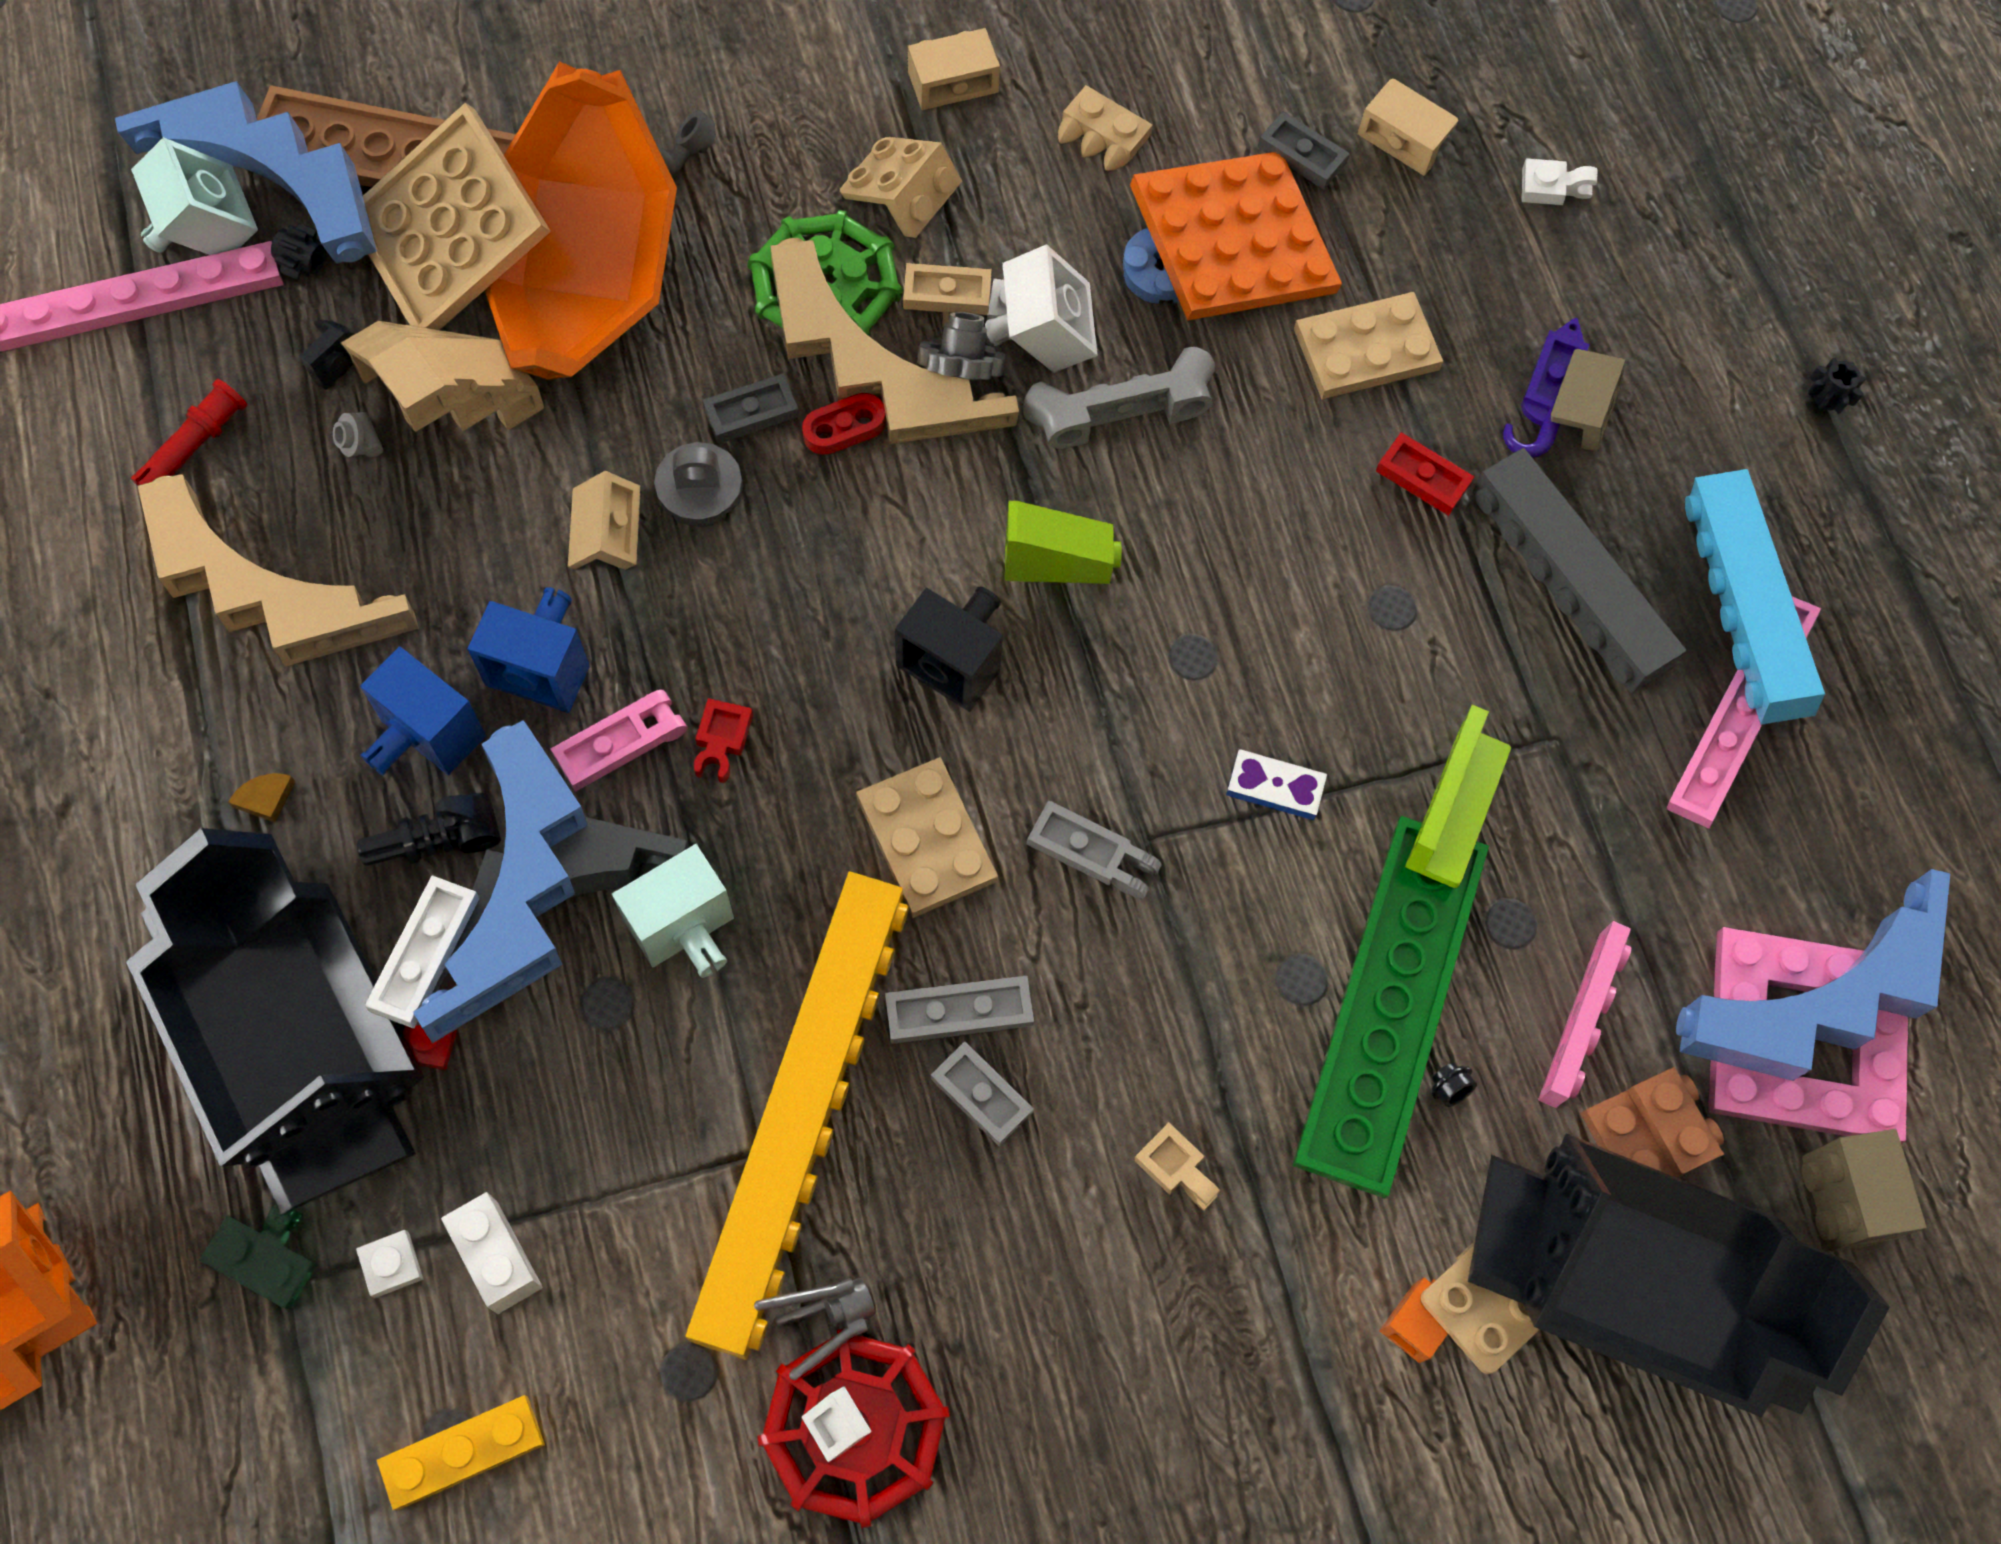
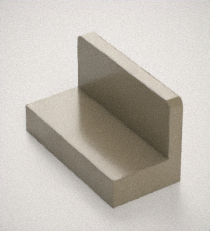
M1575 349L1554 403L1550 419L1555 423L1583 429L1581 448L1598 452L1622 386L1626 359Z

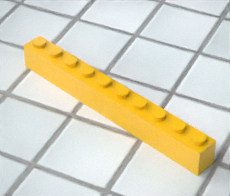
M851 871L848 872L685 1335L692 1343L744 1360L748 1359L751 1349L759 1351L767 1331L768 1321L761 1319L764 1310H756L754 1303L757 1300L778 1296L785 1277V1272L778 1270L784 1251L792 1253L796 1246L802 1224L795 1222V1218L800 1204L809 1205L813 1196L818 1176L811 1174L816 1157H825L833 1135V1129L828 1128L827 1124L832 1110L841 1111L849 1088V1083L842 1081L848 1063L856 1065L864 1044V1037L858 1036L863 1019L872 1020L880 995V993L873 991L879 974L884 976L888 974L895 950L888 947L893 931L902 932L908 915L909 905L903 904V887Z

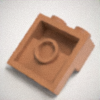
M1675 1067L1638 1083L1628 1090L1580 1113L1599 1147L1676 1178L1724 1155L1720 1148V1145L1724 1143L1721 1129L1713 1119L1703 1118L1695 1104L1699 1099V1093L1694 1082L1685 1074L1679 1076Z

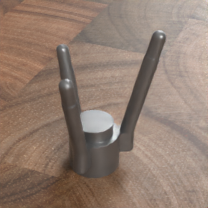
M848 1278L834 1285L757 1300L754 1303V1308L760 1311L824 1298L823 1301L775 1317L774 1324L782 1326L827 1312L834 1327L841 1324L846 1327L794 1368L789 1374L790 1379L797 1380L849 1339L868 1331L865 1320L875 1315V1309L868 1288L861 1278L853 1281L851 1278Z

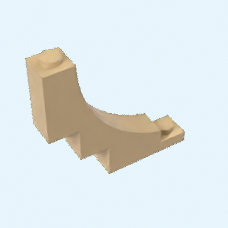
M789 238L781 241L778 245L770 246L788 359L830 353L838 401L858 393L881 396L886 413L889 444L1016 426L1019 415L1016 395L1005 397L1003 393H990L980 397L979 401H973L969 379L945 376L928 371L903 360L868 336L849 317L837 301L819 264L813 240L803 241L800 238Z
M183 474L162 476L156 478L153 482L138 486L158 578L171 596L176 598L209 588L215 614L228 632L266 622L272 648L285 667L419 629L415 613L405 594L400 596H382L375 599L371 604L365 605L355 586L303 582L263 569L243 558L227 546L209 528L202 514L197 495Z

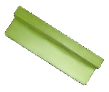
M1471 705L1457 733L1405 865L1408 869L1453 888H1458L1462 882L1511 751L1509 744L1481 733L1489 711L1475 705Z

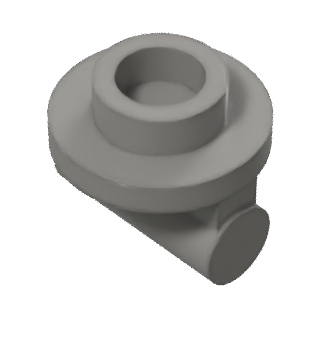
M358 412L356 414L343 413L340 416L338 422L333 427V440L345 456L367 455L368 457H376L383 452V447L366 412Z

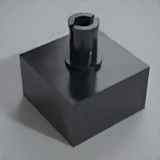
M980 586L976 588L973 596L964 608L961 609L926 587L895 628L896 666L963 709L971 712L1000 672L1003 634L985 623L1001 605V601L992 591Z

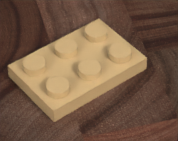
M1414 292L1299 319L1295 323V334L1321 399L1439 371L1443 364L1441 354Z
M941 757L856 792L857 800L897 886L903 887V899L906 905H909V912L912 918L998 881V875Z

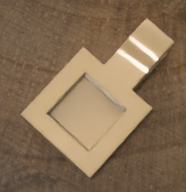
M1169 1122L1135 1156L1134 1161L1169 1195L1181 1185L1192 1201L1203 1211L1218 1197L1217 1194L1220 1192L1217 1186L1196 1168L1205 1156Z

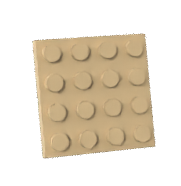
M464 103L363 195L377 252L368 255L410 326L440 330L551 232L480 116L467 103Z

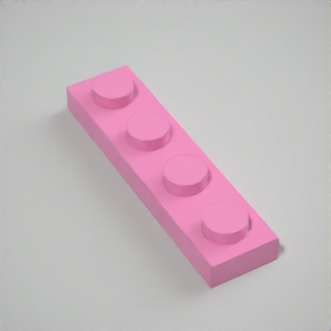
M1613 921L1599 934L1538 1098L1539 1101L1557 1108L1569 1097L1575 1099L1586 1075L1585 1072L1580 1070L1585 1054L1590 1056L1593 1053L1601 1035V1030L1595 1028L1600 1012L1603 1014L1607 1013L1616 994V988L1610 986L1615 971L1621 972L1631 953V946L1626 945L1631 928Z

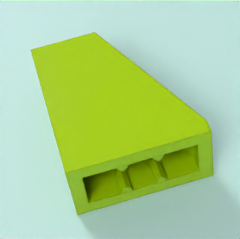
M1021 501L1008 502L1005 538V581L1110 584L1113 568L1121 567L1122 556L1121 541H1113V524Z

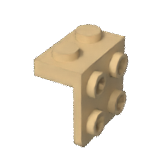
M885 137L877 141L863 162L850 172L847 181L840 188V192L844 199L885 204L903 235L916 238L960 185L962 180L941 142Z
M1474 1242L1455 1258L1457 1261L1422 1292L1421 1303L1478 1369L1485 1374H1492L1507 1362L1540 1329L1533 1326L1524 1304L1467 1282Z

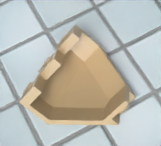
M377 321L341 342L350 354L362 381L366 384L379 376L398 401L406 421L415 432L449 411L455 422L464 431L495 411L507 430H510L544 409L538 386L528 373L510 368L502 341L498 339Z

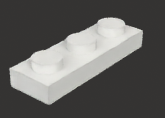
M433 875L431 876L365 1004L369 1012L415 1028L418 1020L413 1011L422 1007V1002L432 994L445 968L444 964L450 958L480 899L476 891Z

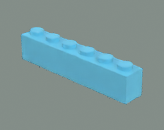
M1748 469L1695 477L1691 494L1685 498V511L1690 522L1695 521L1698 530L1696 537L1697 549L1701 558H1707L1710 567L1708 572L1709 586L1714 595H1719L1722 604L1720 609L1722 627L1725 632H1731L1734 641L1732 649L1733 660L1737 670H1743L1747 681L1745 696L1749 708L1756 709L1761 725L1815 716L1825 692Z

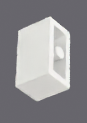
M488 1192L441 1218L483 1301L489 1309L500 1314L543 1288L499 1203Z

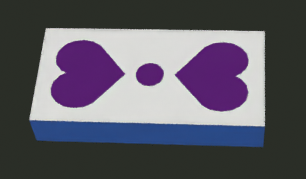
M1239 749L1226 796L1314 820L1318 812L1327 774Z

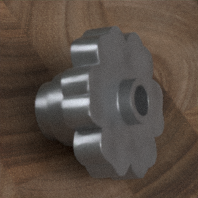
M967 312L950 313L949 322L944 324L942 339H932V342H920L917 363L927 366L926 369L928 371L945 376L988 380L991 379V376L1000 377L1003 375L1005 354L996 352L994 347L985 345L987 329L983 327L984 317Z

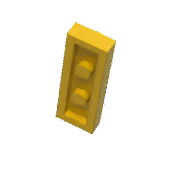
M523 1395L376 1461L392 1509L398 1511L545 1446L529 1398Z

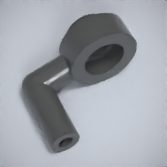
M701 110L690 114L682 123L675 137L676 146L670 154L656 144L671 175L678 173L689 155L705 152L715 140V122Z

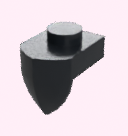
M316 320L314 325L323 334L303 351L299 358L313 381L327 390L354 364L350 354L341 342L356 333L334 321Z

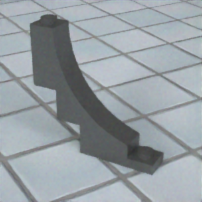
M585 817L588 826L550 847L569 876L575 894L568 899L586 893L622 888L636 880L640 865H645V868L651 871L689 848L687 840L588 817ZM486 850L472 889L477 892L480 899L451 956L464 943L489 903L499 877L504 853ZM446 966L432 994L439 990H450L457 986Z

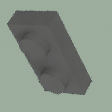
M1284 111L1260 136L1258 143L1259 149L1266 153L1276 152L1286 159L1289 168L1323 190L1347 164L1350 154Z
M784 373L702 400L704 411L718 444L799 418V408Z

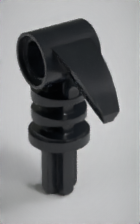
M471 793L443 797L435 804L437 819L429 820L428 814L419 816L420 823L413 825L411 818L398 819L399 829L359 839L357 841L359 859L363 865L370 866L407 856L410 864L420 862V852L427 850L429 857L438 855L436 848L441 846L444 847L445 852H450L454 850L453 843L456 842L458 843L459 850L464 853H476L491 849L501 842V837L490 795L486 793Z

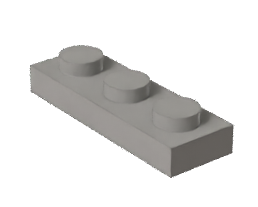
M1028 976L885 993L891 1044L1032 1027L1034 1025Z

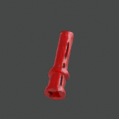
M217 378L212 383L214 389L197 407L191 405L187 409V414L185 415L187 420L130 479L139 486L153 482L156 478L162 476H173L208 438H218L223 433L221 427L237 410L244 411L248 406L247 402L232 387Z

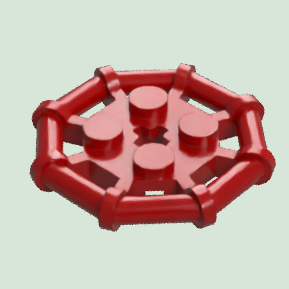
M837 1329V1334L840 1333L843 1329ZM856 1335L797 1380L790 1379V1372L832 1339L830 1338L789 1364L784 1365L781 1363L775 1371L778 1374L762 1435L757 1436L758 1447H764L792 1499L790 1506L795 1510L800 1511L803 1508L860 1523L861 1528L871 1527L873 1520L921 1490L925 1489L928 1491L934 1483L931 1480L936 1455L945 1419L950 1417L948 1406H943L914 1355L916 1349L909 1344L902 1347ZM851 1355L891 1366L882 1378L852 1370ZM840 1357L842 1372L835 1375L831 1380L820 1384L816 1388L803 1380V1378ZM900 1373L903 1375L922 1410L906 1412L897 1398L891 1385ZM845 1386L872 1432L842 1455L828 1462L803 1419L799 1429L784 1431L795 1389H798L808 1397L804 1410L805 1414L829 1394ZM924 1422L912 1465L900 1455L907 1424ZM802 1440L816 1466V1469L807 1481L804 1479L785 1443ZM891 1465H895L906 1474L868 1498L867 1480L880 1474ZM825 1475L854 1482L856 1484L857 1500L817 1490L816 1487Z

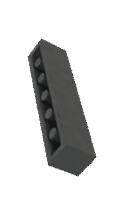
M1522 448L1482 471L1472 491L1477 505L1484 513L1490 514L1501 528L1505 541L1510 546L1516 547L1527 561L1531 574L1546 585L1553 594L1558 608L1564 614L1569 615L1581 630L1586 644L1592 649H1596L1606 661L1613 678L1620 684H1624L1632 694L1673 669L1686 653L1685 647L1526 449Z

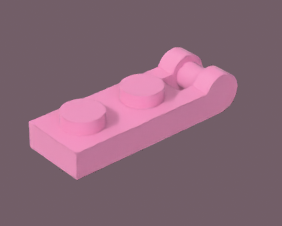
M656 690L550 748L575 792L658 745L678 739L687 731L688 727L682 717L674 715L671 710L672 701L664 690ZM648 717H655L658 723L647 729L642 720Z

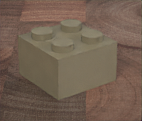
M1897 1129L1840 1137L1801 1156L1803 1160L1801 1169L1802 1179L1806 1188L1812 1192L1817 1208L1815 1216L1816 1227L1821 1238L1826 1241L1829 1252L1883 1244L1927 1228Z

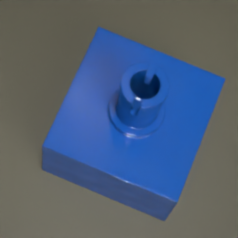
M547 587L543 591L542 599L534 615L489 601L467 648L484 685L569 713L590 667L577 629L561 624L568 607L572 603V598L559 589L555 597L553 596L555 589Z
M400 646L360 685L381 722L389 727L360 755L371 768H376V772L382 776L387 773L386 771L410 746L449 776L486 737L470 702Z

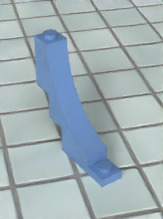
M237 81L115 118L118 133L136 154L149 152L164 137L232 166L244 168L264 176L280 185L296 197L308 210L315 224L321 244L336 264L360 260L364 255L377 252L355 164L341 143L308 152L304 134L289 112L257 121L253 103Z
M524 720L513 726H504L496 730L489 740L482 743L488 761L499 780L505 805L506 837L504 856L498 880L482 916L464 943L444 964L457 986L450 990L443 989L431 994L422 1002V1007L413 1011V1014L432 1043L562 965L556 948L536 917L575 894L569 876L550 847L588 825L581 805Z
M1931 869L1916 881L1911 882L1905 892L1904 907H1900L1883 919L1872 941L1856 962L1839 978L1822 987L1799 995L1759 1001L1727 1000L1701 995L1686 1008L1683 1007L1678 1016L1676 1034L1682 1036L1680 1052L1794 1081L1812 1070L1815 1040L1857 1049L1875 1038L1878 1009L1915 1019L1933 1010L1938 1005L1950 873Z

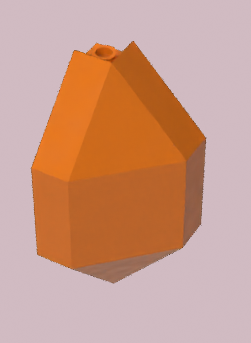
M559 61L504 154V157L551 232L485 289L510 368L547 380L567 378L575 375L659 304L677 186L621 70L601 75L596 71L576 69Z

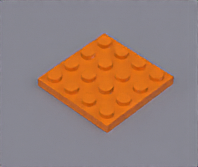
M1276 152L1133 175L1130 187L1187 321L1337 294L1342 285L1340 277L1286 159Z

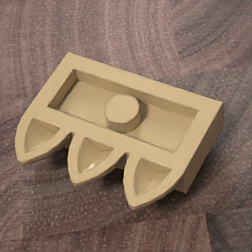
M1085 85L1063 111L1062 122L1058 130L1059 143L1063 144L1072 142L1084 135L1081 143L1082 157L1094 156L1107 149L1104 156V168L1106 171H1112L1125 166L1151 136L1153 124Z

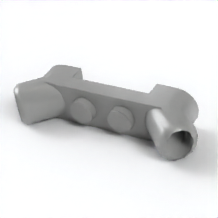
M1199 347L1184 348L1169 372L1152 376L1142 374L1131 378L1127 382L1110 386L1099 384L1080 393L1069 395L1041 381L1033 384L1028 391L1022 406L1023 415L1026 420L1045 429L1049 446L1055 449L1087 444L1090 427L1160 410H1165L1169 424L1188 420L1205 413L1212 405V398L1206 385L1215 372V363L1207 351Z

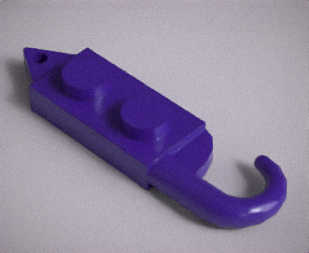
M1578 318L1572 319L1555 332L1549 330L1521 403L1524 415L1533 423L1541 426L1534 443L1523 444L1514 438L1513 426L1509 423L1504 426L1503 438L1505 444L1513 453L1525 448L1532 458L1540 457L1549 451L1555 441L1560 423L1552 422L1550 419L1554 403L1574 350L1588 351L1590 345L1584 342Z

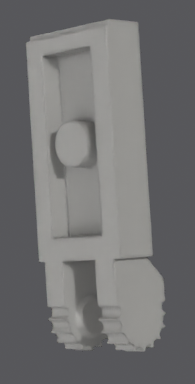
M1048 801L1027 839V845L1107 885L1112 883L1118 890L1139 899L1145 898L1149 887L1140 879L1118 869L1123 858L1131 866L1152 875H1156L1162 865L1159 859L1131 845V840L1052 801Z

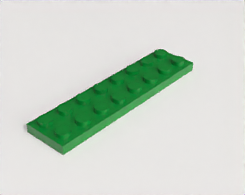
M1404 816L1399 817L1393 832L1292 1164L1296 1168L1384 1199L1390 1194L1489 849V845L1476 841L1462 882L1458 888L1450 887L1405 867L1422 823Z

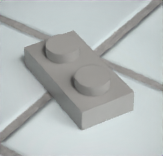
M966 1042L961 1044L931 1074V1080L999 1147L1034 1111V1108Z

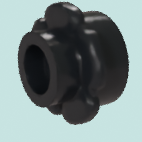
M1450 1063L1441 1068L1432 1078L1434 1082L1432 1088L1433 1098H1440L1446 1107L1462 1102L1477 1087V1083L1471 1076L1472 1069L1469 1066L1458 1067L1455 1063Z

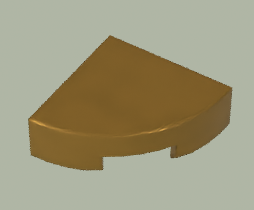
M272 773L261 775L240 786L231 796L228 803L232 808L276 822L296 781L292 776L286 774Z

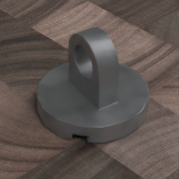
M702 442L681 445L666 454L657 467L654 480L658 501L664 511L666 510L676 521L684 525L700 527L718 523L727 517L726 513L731 511L733 507L735 509L740 502L743 490L740 468L732 455L715 444Z

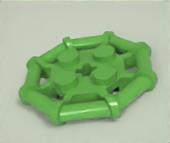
M838 210L837 214L792 219V217L788 216L781 220V226L757 253L751 254L747 266L752 271L757 302L755 312L760 319H768L783 329L778 297L772 295L770 277L774 278L770 246L778 245L781 241L789 238H800L805 241L802 235L833 231L832 238L817 235L810 240L814 241L823 274L832 275L835 281L833 284L827 283L837 301L849 317L870 336V329L891 304L899 301L902 296L903 288L898 284L892 252L895 246L888 236L881 237L850 218L847 211ZM844 234L868 249L860 253L842 242ZM876 262L878 263L881 279L879 283L868 281L866 270L867 267ZM866 297L874 298L861 315L856 313L855 310Z

